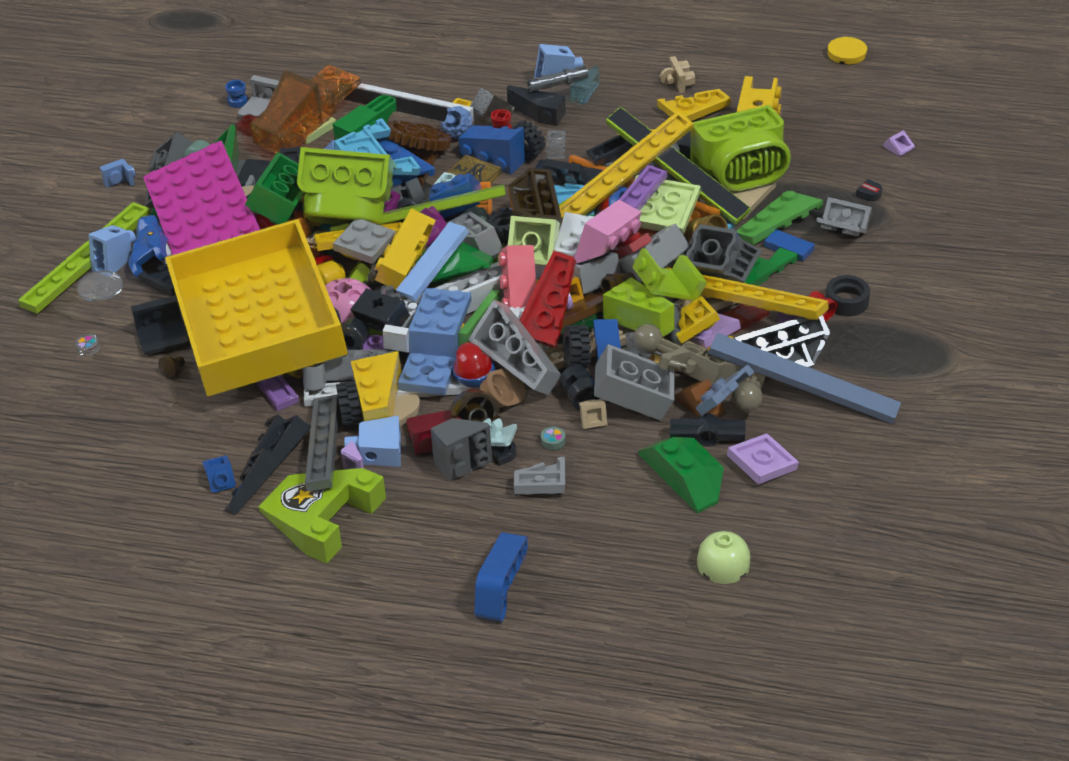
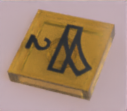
M465 155L446 173L454 175L470 173L479 182L493 183L501 175V167Z

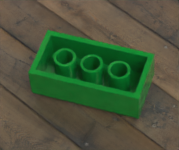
M277 152L255 184L245 206L249 207L252 212L267 217L275 225L286 223L305 194L297 185L299 164Z

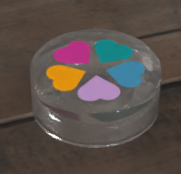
M93 334L82 335L75 341L76 350L80 355H92L100 348L98 337Z

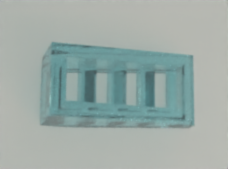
M594 66L588 70V79L578 80L570 85L571 102L583 105L587 103L600 83L599 66Z

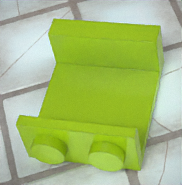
M642 248L632 266L651 294L694 301L700 297L707 284V281L694 264L684 255H679L672 270L660 268L647 249Z

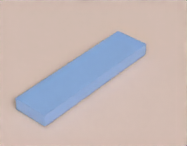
M449 222L396 291L401 296L416 301L468 235V229Z

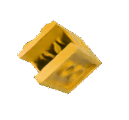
M745 76L737 112L770 105L780 116L781 104H779V99H781L782 87L778 86V78L773 79L772 89L753 88V77Z

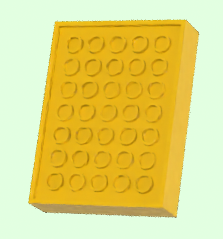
M299 219L165 257L207 397L348 355L340 321Z

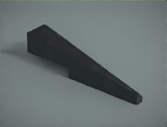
M278 414L267 419L265 425L268 429L264 434H260L258 438L260 442L255 450L251 452L240 476L243 482L239 489L235 488L232 495L234 497L224 509L227 513L236 515L309 431L311 428L309 424L297 415L287 420Z

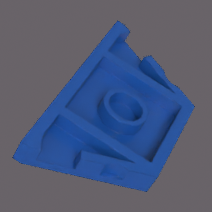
M387 137L376 139L393 160L412 156L421 168L419 175L428 173L429 177L435 175V167ZM393 175V186L415 179L418 175Z

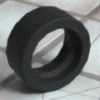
M851 275L837 276L828 282L825 298H830L837 303L835 314L856 316L865 312L868 308L870 287L867 282L859 277ZM847 292L859 297L846 299L837 296V294Z

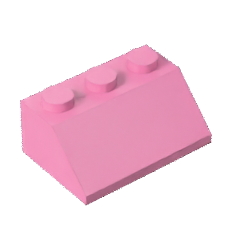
M618 200L587 221L574 257L576 263L601 256L610 249L613 250L621 241L624 242L632 233L635 234L641 225L639 220L642 212Z

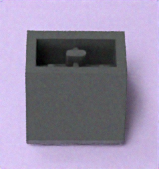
M452 418L431 428L434 465L449 482L492 462L490 425L488 423Z

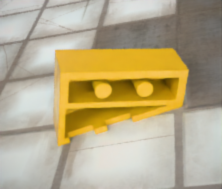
M411 208L401 228L395 233L392 244H388L383 255L384 258H379L375 270L378 271L375 280L386 286L392 285L396 290L413 269L422 252L425 251L436 220Z
M396 351L351 361L363 420L370 421L392 417L395 407V396L398 392V381L402 372L399 352Z

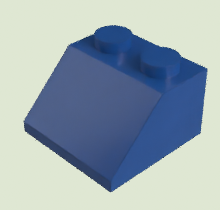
M470 173L465 175L459 174L453 177L451 181L446 183L439 182L433 185L429 192V199L434 201L481 190V184ZM480 202L438 212L444 219L477 206Z

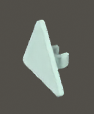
M490 418L483 421L490 425L491 446H509L517 430V424L503 427L501 419H496L492 423Z

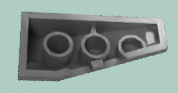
M177 132L174 133L154 150L149 170L151 172L169 165L171 162L184 158L185 150L193 142ZM147 189L145 206L149 208L153 205Z

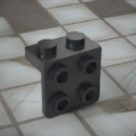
M176 295L131 306L143 354H156L189 344V338L181 317Z

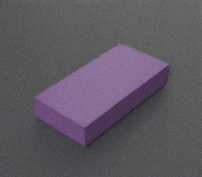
M282 375L256 382V385L277 411L299 402L298 395Z

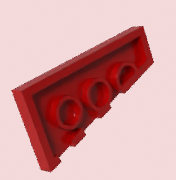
M553 251L519 319L537 343L555 349L558 347L576 260L573 256Z

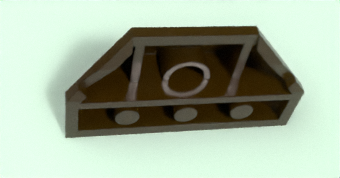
M528 168L524 174L508 185L512 214L518 217L554 219L561 223L562 217L551 170Z

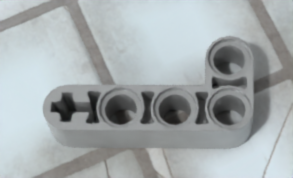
M389 349L347 350L348 355L302 368L303 386L307 390H318L325 386L326 381L354 380L351 361L396 351Z

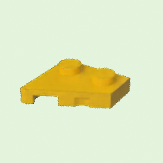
M700 296L681 309L680 315L682 317L679 319L678 324L681 331L676 336L682 344L701 331L713 327L715 322L720 320V317L712 306Z

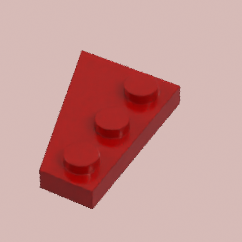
M637 232L629 235L624 242L621 241L613 250L610 249L609 251L618 254L620 259L650 243L652 239L648 233L640 235Z

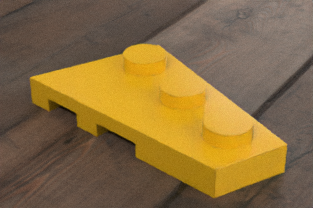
M720 89L695 93L694 97L684 98L682 95L675 96V100L666 102L664 98L657 99V107L671 117L677 111H680L690 121L731 105V98Z

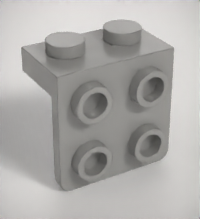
M253 75L250 79L252 97L238 112L239 117L265 124H274L292 104L290 83Z
M828 197L823 219L817 217L816 222L821 223V228L837 231L838 227L843 228L842 233L859 236L860 232L866 234L872 207Z

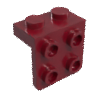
M450 410L407 418L406 425L415 455L433 452L431 428L450 420Z

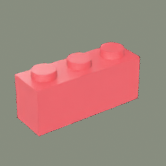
M534 245L505 246L498 256L499 266H502L503 273L500 276V288L504 289V298H502L501 303L508 305L509 308H522L527 305L536 287Z

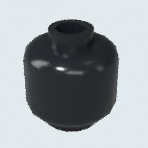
M358 318L345 319L341 323L346 348L347 350H360L369 337V329L366 323Z

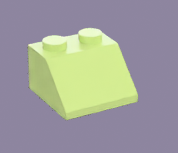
M511 216L508 246L534 245L535 264L547 265L554 251L560 223L554 219Z

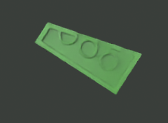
M786 191L740 227L737 232L745 242L754 245L767 238L776 228H786L791 225V220L797 217L805 218L809 215V211L814 208L820 210L824 207L823 200L798 194L794 191Z

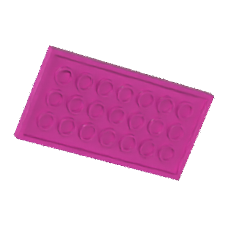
M222 141L210 144L204 149L191 153L178 161L171 162L169 165L143 176L163 231L169 240L168 244L172 255L260 230L253 212L249 207L245 206L247 197Z

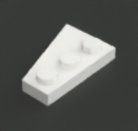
M565 212L554 251L575 257L584 225L594 216Z

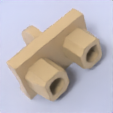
M675 56L669 57L672 67L662 70L660 80L666 85L674 83L679 93H685V86L695 85V74L693 71H690L687 60L678 62Z

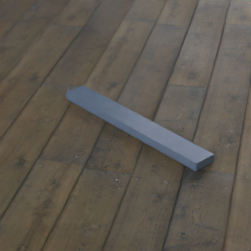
M720 333L716 334L708 352L710 355L742 367L748 364L757 373L891 424L894 423L901 402Z

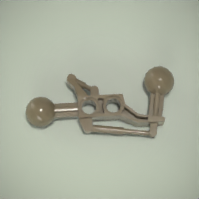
M652 324L639 326L633 334V344L639 352L651 354L658 351L662 353L658 365L661 369L683 372L700 381L709 379L711 384H713L722 377L725 380L743 368L708 354V349L690 341H687L682 346L664 339L660 329ZM754 371L752 375L738 383L739 386L732 392V402L735 408L741 412L748 413L759 408L763 399L761 388L766 377L765 375Z

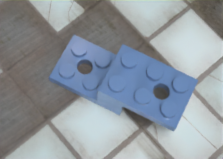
M437 288L425 289L409 327L410 354L399 378L398 390L446 395L453 377V366L456 360V352L459 348L458 333L461 330L472 301L471 292L440 290Z

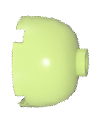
M719 531L708 535L700 544L697 566L699 572L702 575L704 573L709 576L710 581L714 583L730 584L739 581L740 576L744 575L745 572L746 574L749 572L751 556L748 545L739 535L733 532Z

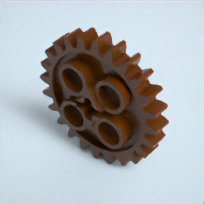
M393 120V122L388 121L386 123L391 129L388 139L394 140L395 143H401V145L409 148H423L427 151H443L450 148L452 137H450V134L440 131L441 129H434L427 124L401 120L398 122Z

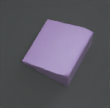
M904 130L890 137L883 144L886 149L899 157L915 148V145Z
M353 441L349 442L341 450L343 469L364 468L363 459Z

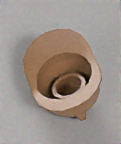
M506 368L489 372L487 378L480 385L481 390L494 397L500 408L518 404L526 396L524 382Z

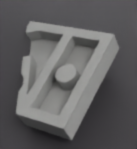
M565 457L557 458L556 464L546 467L542 462L530 468L514 471V494L548 493L553 495L565 493Z

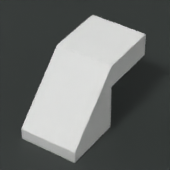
M385 324L383 329L384 348L410 353L409 328Z

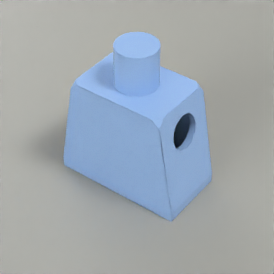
M539 44L534 78L559 73L566 68L570 70L582 67L583 60L581 57H575L567 46Z
M113 225L90 233L89 247L92 272L108 278L116 273L129 260L131 244L136 240L135 234L131 230H125Z
M399 416L361 422L359 424V436L344 438L345 446L351 441L354 442L363 459V465L401 466Z

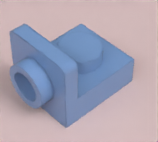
M124 159L100 167L103 184L106 188L127 181L130 186L135 185L133 178L136 177L135 170Z

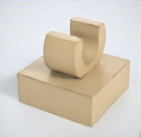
M593 399L579 403L583 429L607 425L606 404L604 400Z

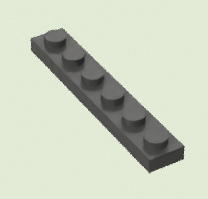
M338 395L314 398L305 477L307 491H320L333 487L339 417Z

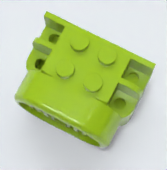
M770 105L692 122L694 126L690 130L691 162L709 176L715 175L719 182L728 190L744 191L771 184L780 179L789 167L791 154L788 146L783 142L784 121Z
M301 147L297 185L305 193L304 218L324 224H335L360 219L379 224L381 222V215L384 212V203L390 198L391 188L393 187V169L396 170L397 165L391 156L387 154Z

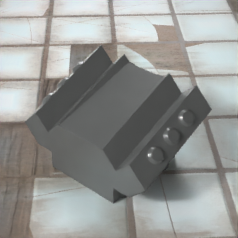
M699 224L693 233V238L688 243L690 247L684 251V256L690 259L702 275L743 283L762 250L745 242L739 236L737 230Z

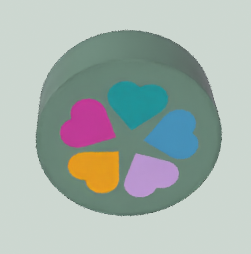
M548 427L541 432V444L544 448L557 450L565 445L566 437L563 429Z

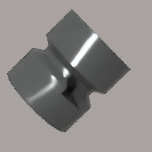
M417 178L407 181L404 187L397 185L391 188L392 191L401 195L399 201L406 195L417 204H421L422 201L426 200Z

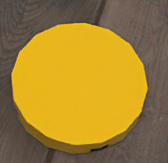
M853 37L836 38L828 44L827 55L836 63L844 61L847 65L862 62L865 56H867V45L860 39Z

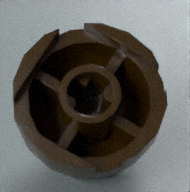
M469 389L461 392L452 402L450 418L460 417L462 420L483 422L490 418L492 423L496 419H500V406L489 393L481 389Z

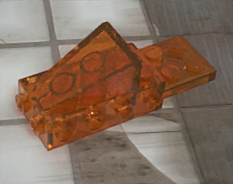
M329 64L311 80L287 70L284 71L266 110L250 123L253 143L275 153H280L282 148L297 147L337 112L336 105L361 84L360 77Z

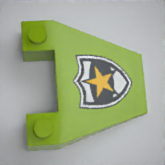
M364 468L336 470L333 476V487L320 491H307L305 485L306 473L288 475L258 508L302 552L327 564L342 548L339 525L329 522V520L345 503L372 514L386 499L383 476Z

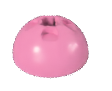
M351 278L337 279L325 285L334 308L339 311L341 323L345 319L355 318L350 309L366 288L371 290L363 282Z

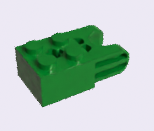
M381 95L365 106H358L332 124L334 141L352 132L358 133L363 130L364 126L368 124L370 126L374 125L378 119H383L385 123H388L389 117L397 109L396 99L389 95Z

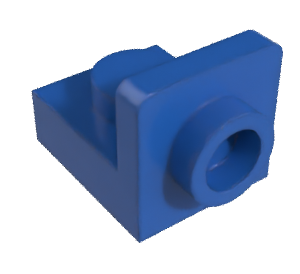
M227 455L202 461L210 489L213 493L236 486L231 463Z

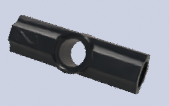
M710 413L700 415L697 419H670V438H694L702 446L707 447L715 445L718 441H745L746 424L745 420L718 419Z

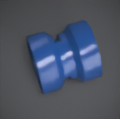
M232 80L225 85L226 93L228 94L227 101L230 107L240 108L248 102L247 95L245 94L246 86L243 81Z

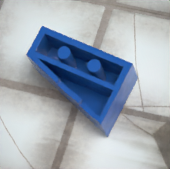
M473 125L458 138L459 154L461 156L510 175L525 163L524 127H518L517 129L502 127L497 129L493 126Z

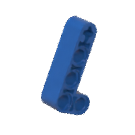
M500 533L477 576L475 618L498 622L504 621L508 590L527 554V536Z

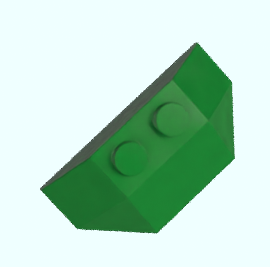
M461 242L429 285L490 268L494 261L493 257ZM425 250V251L422 252V255L419 257V259L417 260V262L421 259V257L424 255V253H425L427 250Z
M672 437L659 440L638 450V454L697 514L718 504L724 467L694 438Z

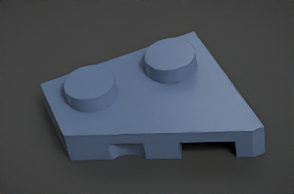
M747 364L727 379L719 378L711 385V389L700 397L702 402L696 407V410L702 416L716 407L739 386L738 383L752 375L754 371Z

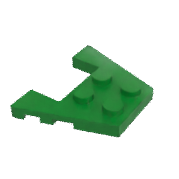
M779 247L770 260L758 257L743 283L755 286L762 284L769 279V275L772 273H779L784 270L785 265L796 263L798 253Z

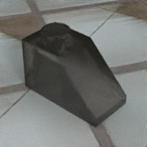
M482 87L470 107H473L474 117L483 123L485 120L491 122L490 115L495 110L505 109L511 114L517 111L516 107Z

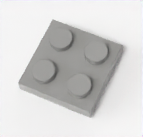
M362 219L354 220L333 243L334 251L373 264L386 250L388 244H391L396 231Z

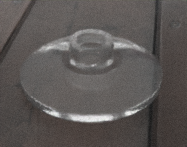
M96 271L84 276L79 281L77 291L79 296L85 300L104 301L116 296L121 291L123 281L120 275L115 272Z

